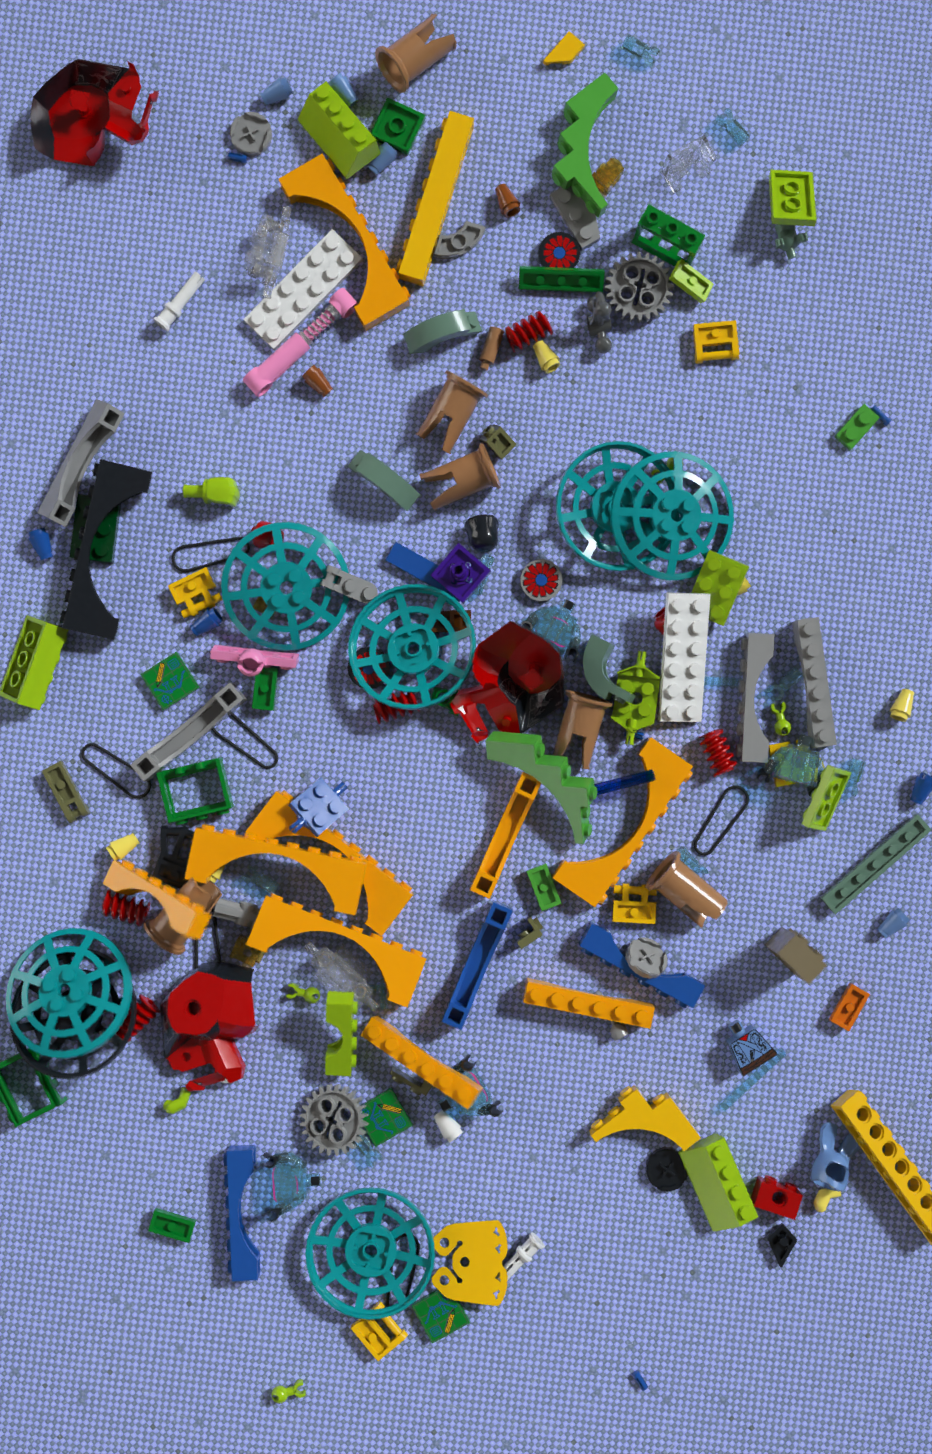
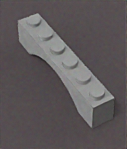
M98 399L95 400L37 513L64 527L67 526L76 509L79 487L87 467L100 447L116 432L125 413L109 403Z
M819 617L793 621L794 641L800 658L805 684L809 747L818 748L837 745Z
M748 633L741 640V651H744V659L740 661V672H743V680L739 681V693H742L741 702H738V714H741V718L736 728L737 736H740L739 744H736L735 755L740 762L768 763L769 741L763 734L757 721L754 695L760 673L774 655L775 634Z
M230 682L190 719L165 739L147 750L130 766L143 781H150L157 775L156 773L161 772L247 701V698L234 683Z

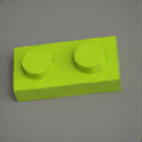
M683 259L677 261L669 277V280L699 303L706 301L714 285Z

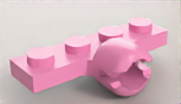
M214 645L211 649L210 659H216L220 663L235 661L238 663L237 668L243 675L253 677L258 675L263 667L280 666L284 670L296 668L299 662V654Z

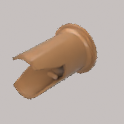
M431 14L430 17L389 47L379 46L375 51L376 61L383 76L400 93L407 92L409 82L457 47L454 34L434 39L425 45V42L435 30L433 19L437 16L436 14Z
M446 370L447 381L416 435L425 439L441 422L443 416L447 415L452 420L448 425L442 450L451 454L452 448L479 400L484 397L487 398L488 394Z
M483 442L479 444L480 447L475 452L428 472L420 473V479H424L425 482L454 477L457 485L448 488L430 502L434 511L491 486L497 489L501 488L495 468Z
M565 690L564 694L567 695L568 702L553 755L562 756L571 741L572 734L583 736L581 765L582 769L589 770L605 710L608 707H612L613 703L582 692Z
M676 850L658 865L649 877L645 888L649 891L656 889L702 928L707 916L715 920L718 919L725 910L728 900L680 860L681 853Z
M191 878L176 892V894L180 893L190 898L189 902H195L204 906V911L207 913L211 912L222 896L220 889L212 881L205 884L195 882L194 878ZM164 908L155 919H148L144 922L146 933L157 945L175 955L184 953V943L189 937H185L171 928Z

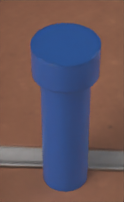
M876 405L871 408L880 417L879 419L884 422L885 426L892 421Z

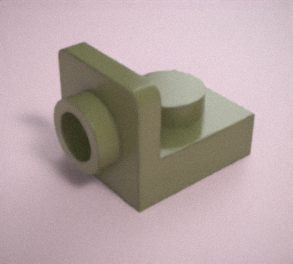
M495 424L486 427L482 432L483 435L479 438L501 460L517 445L501 426Z
M531 915L527 917L533 929L529 930L527 928L518 934L519 938L516 942L521 949L543 935L541 932L543 926L537 917L535 919Z

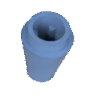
M339 73L329 82V85L349 108L358 102L359 99L346 76Z
M279 77L260 95L267 106L290 98L289 95L293 94V90L286 77L282 79Z
M386 142L383 145H379L381 154L373 159L368 166L376 176L394 162L398 154Z
M899 908L895 911L892 909L877 930L887 938L908 926L907 923L910 919Z

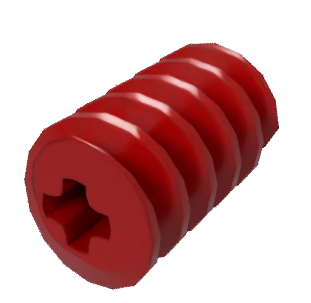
M540 311L535 313V317L529 315L528 322L525 319H521L520 325L516 322L513 323V330L509 326L505 327L507 341L514 353L515 346L520 350L523 349V342L530 346L531 338L538 342L537 335L545 339V331L553 335V330L547 317Z
M399 691V697H396L393 692L391 693L390 700L393 702L418 704L415 694L412 692L405 695L404 692ZM374 699L373 707L379 724H381V717L386 722H389V715L394 720L397 719L398 712L402 717H405L406 710L389 707ZM407 710L410 715L414 713V710Z
M716 729L697 737L704 738L699 744L700 746H707L703 754H711L706 761H714L710 769L718 770L713 777L733 770V767L737 764L736 760H730L734 754L732 752L726 753L730 749V745H723L727 738L719 737L724 732L723 729Z
M109 889L102 904L103 915L108 917L111 914L112 919L120 917L122 922L128 918L129 924H133L136 921V925L140 927L148 916L151 902L144 906V899H141L136 904V897L134 896L129 902L128 895L125 894L122 899H119V893L117 892L112 897L111 890Z
M142 994L139 995L141 1002L137 1001L136 1022L131 1036H136L137 1030L140 1031L144 1028V1024H149L150 1018L154 1019L156 1017V1012L160 1013L157 1005L150 998ZM129 1007L123 1024L116 1032L121 1039L127 1033L132 1007Z

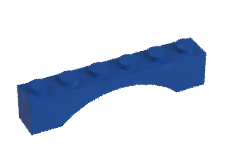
M492 900L443 1013L442 1022L462 1030L486 969L512 915L513 908Z
M591 921L578 943L582 947L581 951L591 957L593 954L601 958L600 962L609 967L612 964L619 967L618 972L629 978L631 975L639 978L638 983L647 988L650 985L657 988L656 992L665 998H668L670 995L676 999L675 1003L683 1008L687 1006L694 1008L705 988L701 981L684 972L661 974L651 979L641 977L629 967L626 957L616 946L611 933Z
M234 1145L229 1146L227 1153H224L223 1156L224 1166H227L224 1186L228 1188V1196L225 1197V1208L229 1209V1217L226 1218V1230L230 1231V1239H227V1252H231V1260L228 1261V1274H232V1281L258 1280L261 1273L260 1251L252 1243L244 1227L241 1201L244 1186L256 1168V1146Z

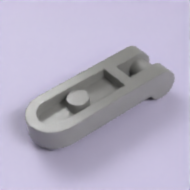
M330 565L327 566V575L320 584L367 604L378 595L374 584ZM335 576H339L337 583L334 584L333 581Z

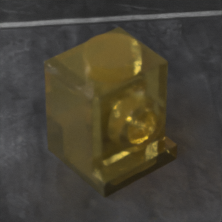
M610 158L607 163L603 162L596 173L592 174L598 190L607 196L622 177L624 168L616 158Z
M240 935L229 957L252 967L256 963L260 964L265 952L246 945L248 938ZM249 949L251 956H246L244 950Z

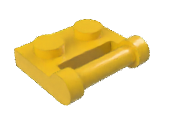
M736 320L693 325L696 364H701L703 361L730 358L731 360H739ZM726 344L731 346V350L703 352L702 348Z
M378 1301L371 1309H382L385 1305ZM391 1316L381 1319L395 1335L392 1339L387 1336L374 1319L359 1318L351 1325V1330L377 1361L381 1360L408 1336V1333L404 1329L401 1330Z

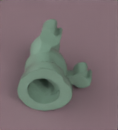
M777 224L775 225V231L778 234V239H775L776 248L786 251L788 260L796 258L795 248L800 243L808 241L807 232L797 235L796 225Z

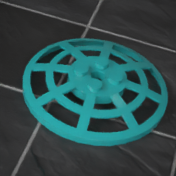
M606 442L593 446L581 453L566 469L559 483L556 495L557 521L566 543L584 561L605 570H632L635 568L623 555L624 564L620 565L606 564L591 558L596 547L609 552H620L617 546L607 545L599 541L605 531L612 533L610 509L615 489L620 482L614 481L612 469L628 471L632 465L611 462L610 449L629 450L643 456L642 459L655 453L631 442ZM601 451L603 464L591 469L583 478L573 471L585 458ZM662 459L652 462L660 473L670 470ZM604 471L605 484L598 489L587 483L594 475ZM635 475L631 478L623 492L620 507L633 508L637 495L633 486L638 480ZM674 477L665 478L668 489H674ZM570 479L577 485L573 497V512L562 514V494L567 480ZM582 490L592 497L589 509L579 510V499ZM648 490L649 496L643 497L641 506L649 504L652 506L656 499L650 490ZM674 509L671 513V518L676 522L680 519V513ZM619 516L622 536L628 548L632 549L640 542L638 538L628 544L624 531L633 527L632 517ZM592 517L598 526L593 536L587 532L581 519ZM575 520L578 530L589 542L584 552L578 549L565 529L564 522ZM640 520L643 533L647 537L654 529L650 520L648 524ZM659 537L657 541L660 543L656 548L664 551L671 541ZM649 553L639 561L646 565L656 559L657 556Z
M678 451L653 454L633 465L624 474L615 489L610 509V524L614 540L625 559L645 575L667 581L683 580L698 575L702 566L693 571L675 574L677 561L692 558L699 553L705 559L709 551L707 546L715 535L718 523L728 524L724 542L717 553L722 555L729 543L734 524V508L730 492L720 474L699 457ZM673 458L674 470L661 472L651 478L642 470L644 466L656 460ZM682 458L700 464L712 476L704 482L696 475L683 471ZM635 475L644 485L636 495L633 508L620 507L623 492L631 478ZM674 477V489L663 492L656 484V482L664 478ZM683 478L695 482L700 488L693 495L683 490ZM717 482L722 487L726 497L728 516L718 514L717 502L710 490ZM650 490L656 497L651 509L640 508L644 495ZM705 494L710 501L712 514L701 513L698 501ZM674 509L680 513V519L677 522L671 518V513ZM619 516L632 517L634 530L640 542L631 550L626 545L622 536ZM640 517L650 518L652 528L654 529L647 537L641 528ZM701 522H711L709 533L703 541L696 531ZM659 537L671 541L669 553L659 550L652 543ZM690 538L696 548L687 553L678 554L679 542ZM647 549L655 556L668 560L666 573L649 568L640 562L636 556Z
M276 522L264 525L243 537L228 556L221 581L225 609L238 630L261 646L284 651L309 647L328 636L343 618L349 603V597L343 595V601L336 617L326 611L331 598V589L325 587L321 606L310 600L312 588L321 587L322 579H325L327 575L325 563L316 554L323 543L335 555L341 570L349 573L347 564L334 543L314 528L293 522ZM281 529L299 530L316 538L309 548L297 543L283 542ZM272 531L274 544L262 548L253 557H250L241 550L253 538ZM284 549L303 552L304 556L298 564L286 561ZM276 551L277 563L268 569L257 562L265 554ZM237 557L246 564L241 578V590L228 592L229 572L234 559ZM312 559L319 566L323 577L311 579L305 570ZM252 569L262 576L260 588L247 589L248 577ZM335 576L333 581L334 584L337 583L339 576ZM286 581L290 582L293 586L292 591L287 594L280 590V585ZM262 596L268 607L261 616L255 611L249 598ZM243 599L247 611L257 621L250 631L238 620L230 601ZM304 606L315 613L307 621L297 624L295 612L301 610ZM275 611L287 614L289 626L276 625L268 620ZM320 617L330 623L328 628L318 636L300 643L299 630L311 626ZM263 627L278 632H290L292 644L271 643L262 640L257 635Z
M407 584L382 592L362 609L351 629L348 645L349 661L353 674L361 687L378 702L397 709L418 710L441 703L462 686L473 667L472 660L476 651V636L469 615L454 597L433 586ZM424 593L438 597L433 609L423 606L407 607L404 594ZM393 597L396 598L398 610L387 615L379 624L368 619V616L379 605ZM445 602L449 603L460 614L467 628L458 632L454 631L450 622L440 614ZM422 613L429 615L425 624L422 625L412 623L409 614ZM401 616L402 627L398 628L394 633L384 629L391 621ZM436 620L445 626L449 635L436 638L432 631ZM364 626L374 632L370 641V657L357 659V640L360 630ZM381 636L389 641L388 653L376 655L378 639ZM469 637L470 655L465 670L454 666L458 655V641ZM413 644L419 645V651L416 654L408 653V648ZM451 644V656L447 663L438 658L440 647ZM391 661L397 671L389 679L382 672L379 664ZM372 666L377 676L387 684L380 695L367 684L359 668ZM433 666L443 670L436 679L427 683L425 672ZM405 674L416 675L419 686L400 685L399 682ZM449 674L460 678L448 692L434 700L430 699L429 689L440 684ZM394 689L407 693L420 692L422 703L402 704L388 700V697Z
M69 928L45 935L34 942L22 954L14 966L7 984L6 1011L14 1033L31 1050L52 1058L70 1059L95 1051L115 1035L128 1014L133 991L132 974L129 964L116 944L94 931L82 928ZM66 934L85 935L79 947L64 946L54 949L52 938ZM96 939L107 946L115 955L117 962L104 966L98 956L88 950L93 940ZM44 943L46 953L32 965L28 973L20 971L21 965L30 953ZM66 952L76 953L70 965H59L57 954ZM84 956H86L98 969L87 974L79 966ZM48 960L51 970L44 978L34 976L39 966ZM121 970L123 975V996L121 1004L117 1005L108 1001L110 993L108 975ZM99 978L102 979L101 999L92 996L91 982ZM18 979L24 981L21 994L23 1008L13 1014L11 996L14 981ZM29 985L39 986V999L29 1004ZM68 985L70 993L62 997L61 989ZM88 1004L96 1006L97 1008L91 1017L82 1023L79 1013ZM43 1007L49 1013L46 1026L38 1022L32 1012ZM104 1010L115 1013L116 1016L107 1030L91 1042L86 1029L90 1028L99 1019ZM27 1017L29 1022L43 1033L40 1046L25 1037L16 1024L18 1021ZM58 1017H70L74 1028L54 1030ZM78 1035L83 1045L80 1048L68 1051L49 1050L52 1036L69 1037Z
M358 1188L336 1197L317 1215L311 1226L306 1243V1266L316 1291L334 1309L355 1318L381 1319L406 1309L425 1290L434 1268V1238L425 1216L407 1198L383 1188ZM358 1194H378L376 1205H362L350 1210L343 1201ZM390 1196L401 1201L416 1216L405 1221L398 1213L384 1207L386 1197ZM336 1206L342 1213V1216L333 1225L329 1236L316 1235L317 1228L330 1209ZM374 1211L372 1223L361 1225L354 1216L358 1213ZM383 1213L395 1219L400 1225L389 1231L381 1225ZM347 1220L353 1231L348 1239L336 1238L335 1235L338 1229ZM420 1224L424 1227L428 1240V1259L416 1255L415 1239L411 1229ZM406 1233L409 1241V1253L397 1250L395 1238ZM313 1244L326 1245V1257L331 1271L321 1279L314 1265ZM368 1245L376 1247L377 1252L374 1255L366 1253L365 1248ZM333 1246L345 1248L346 1261L339 1266H336L334 1261ZM395 1259L407 1262L403 1272L395 1279L390 1271ZM413 1264L426 1268L417 1287L411 1294L405 1297L399 1285L408 1277ZM351 1268L354 1272L361 1275L359 1286L348 1281L342 1274ZM383 1275L388 1283L385 1286L368 1288L370 1277ZM337 1279L346 1289L357 1293L355 1307L338 1300L326 1289V1286ZM392 1291L398 1303L382 1309H363L366 1295H381Z

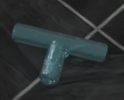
M385 983L365 984L367 987L366 993L379 992L380 1009H388V1000L386 999L388 992Z

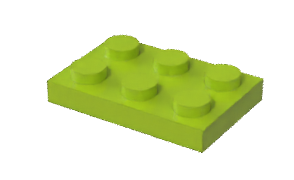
M770 170L769 190L772 224L815 226L816 208L813 172Z
M712 550L708 551L691 593L710 594L709 620L724 626L750 566Z
M827 765L820 775L821 781L818 787L812 793L810 806L803 813L802 825L826 831L851 772Z

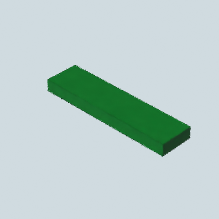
M519 266L518 290L603 293L605 270Z

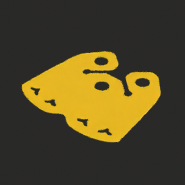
M500 1221L455 1223L443 1228L434 1236L435 1250L441 1256H447L455 1248L457 1242L462 1241V1246H459L452 1258V1269L462 1279V1283L457 1282L456 1277L447 1267H441L431 1278L434 1287L445 1297L452 1300L499 1306L504 1299L508 1280L506 1269L502 1265V1261L507 1255V1237ZM496 1227H497V1232L499 1233V1236H498L497 1234L493 1233V1232L495 1231ZM442 1238L449 1240L448 1247L444 1248L440 1245ZM499 1244L501 1245L499 1248L500 1253H498L497 1249H495V1247L499 1246ZM467 1257L470 1263L467 1267L461 1266V1258ZM498 1273H500L499 1278L501 1282H499V1280L495 1278L498 1275ZM445 1275L449 1278L447 1285L440 1283L441 1276ZM499 1290V1293L497 1294V1299H496V1298H495V1295H494L493 1293H494V1292H497V1291Z

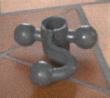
M596 292L587 301V308L593 313V316L587 317L589 335H597L598 337L595 343L596 350L605 354L612 348L611 340L606 337V333L612 332L611 306L605 302L602 292Z

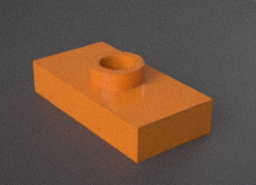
M849 982L829 1020L850 1031L870 994Z

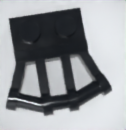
M161 826V853L154 869L153 877L179 889L189 881L185 879L190 850L186 860L178 856L185 838L193 840L194 831L189 830V827ZM168 836H179L172 855L168 854Z

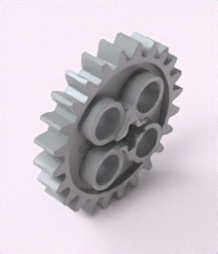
M638 252L636 258L629 253L628 260L622 256L620 259L621 264L615 262L613 265L614 269H609L608 274L611 277H606L605 282L609 285L605 286L604 291L610 293L605 298L607 300L612 299L609 304L611 307L616 306L614 314L622 312L621 319L628 315L629 322H632L634 317L637 318L638 323L641 322L642 317L649 322L650 315L656 319L658 317L657 311L663 314L665 311L664 306H669L670 301L668 299H671L673 296L670 290H673L674 285L669 284L671 282L669 280L670 276H666L670 269H662L664 261L657 264V256L650 260L649 253L644 258L641 257L640 252ZM641 270H644L645 275L641 285V291L638 297L637 305L634 306L633 302L636 295ZM632 271L637 277L629 278L626 273ZM647 277H655L657 283H649ZM628 292L631 294V298L624 299L621 293ZM649 297L652 303L645 304L642 302V298Z
M332 1084L327 1085V1088L324 1086L319 1087V1092L315 1090L312 1092L313 1097L306 1098L309 1105H302V1108L306 1111V1113L300 1114V1117L305 1118V1121L300 1123V1126H306L302 1134L309 1135L306 1142H314L312 1149L320 1146V1154L326 1149L327 1156L332 1155L333 1152L338 1156L341 1155L342 1151L346 1154L349 1152V1148L355 1149L357 1147L355 1142L360 1143L363 1141L359 1135L367 1133L362 1129V1127L369 1125L368 1122L363 1121V1118L369 1116L367 1113L362 1112L366 1105L360 1106L359 1102L362 1100V1097L355 1099L356 1091L348 1093V1086L342 1090L341 1084H337L335 1087ZM326 1100H329L332 1104L330 1111L325 1107ZM345 1108L351 1112L350 1119L344 1116ZM319 1120L324 1124L323 1131L318 1128L317 1123ZM337 1129H340L343 1132L342 1139H339L337 1137Z

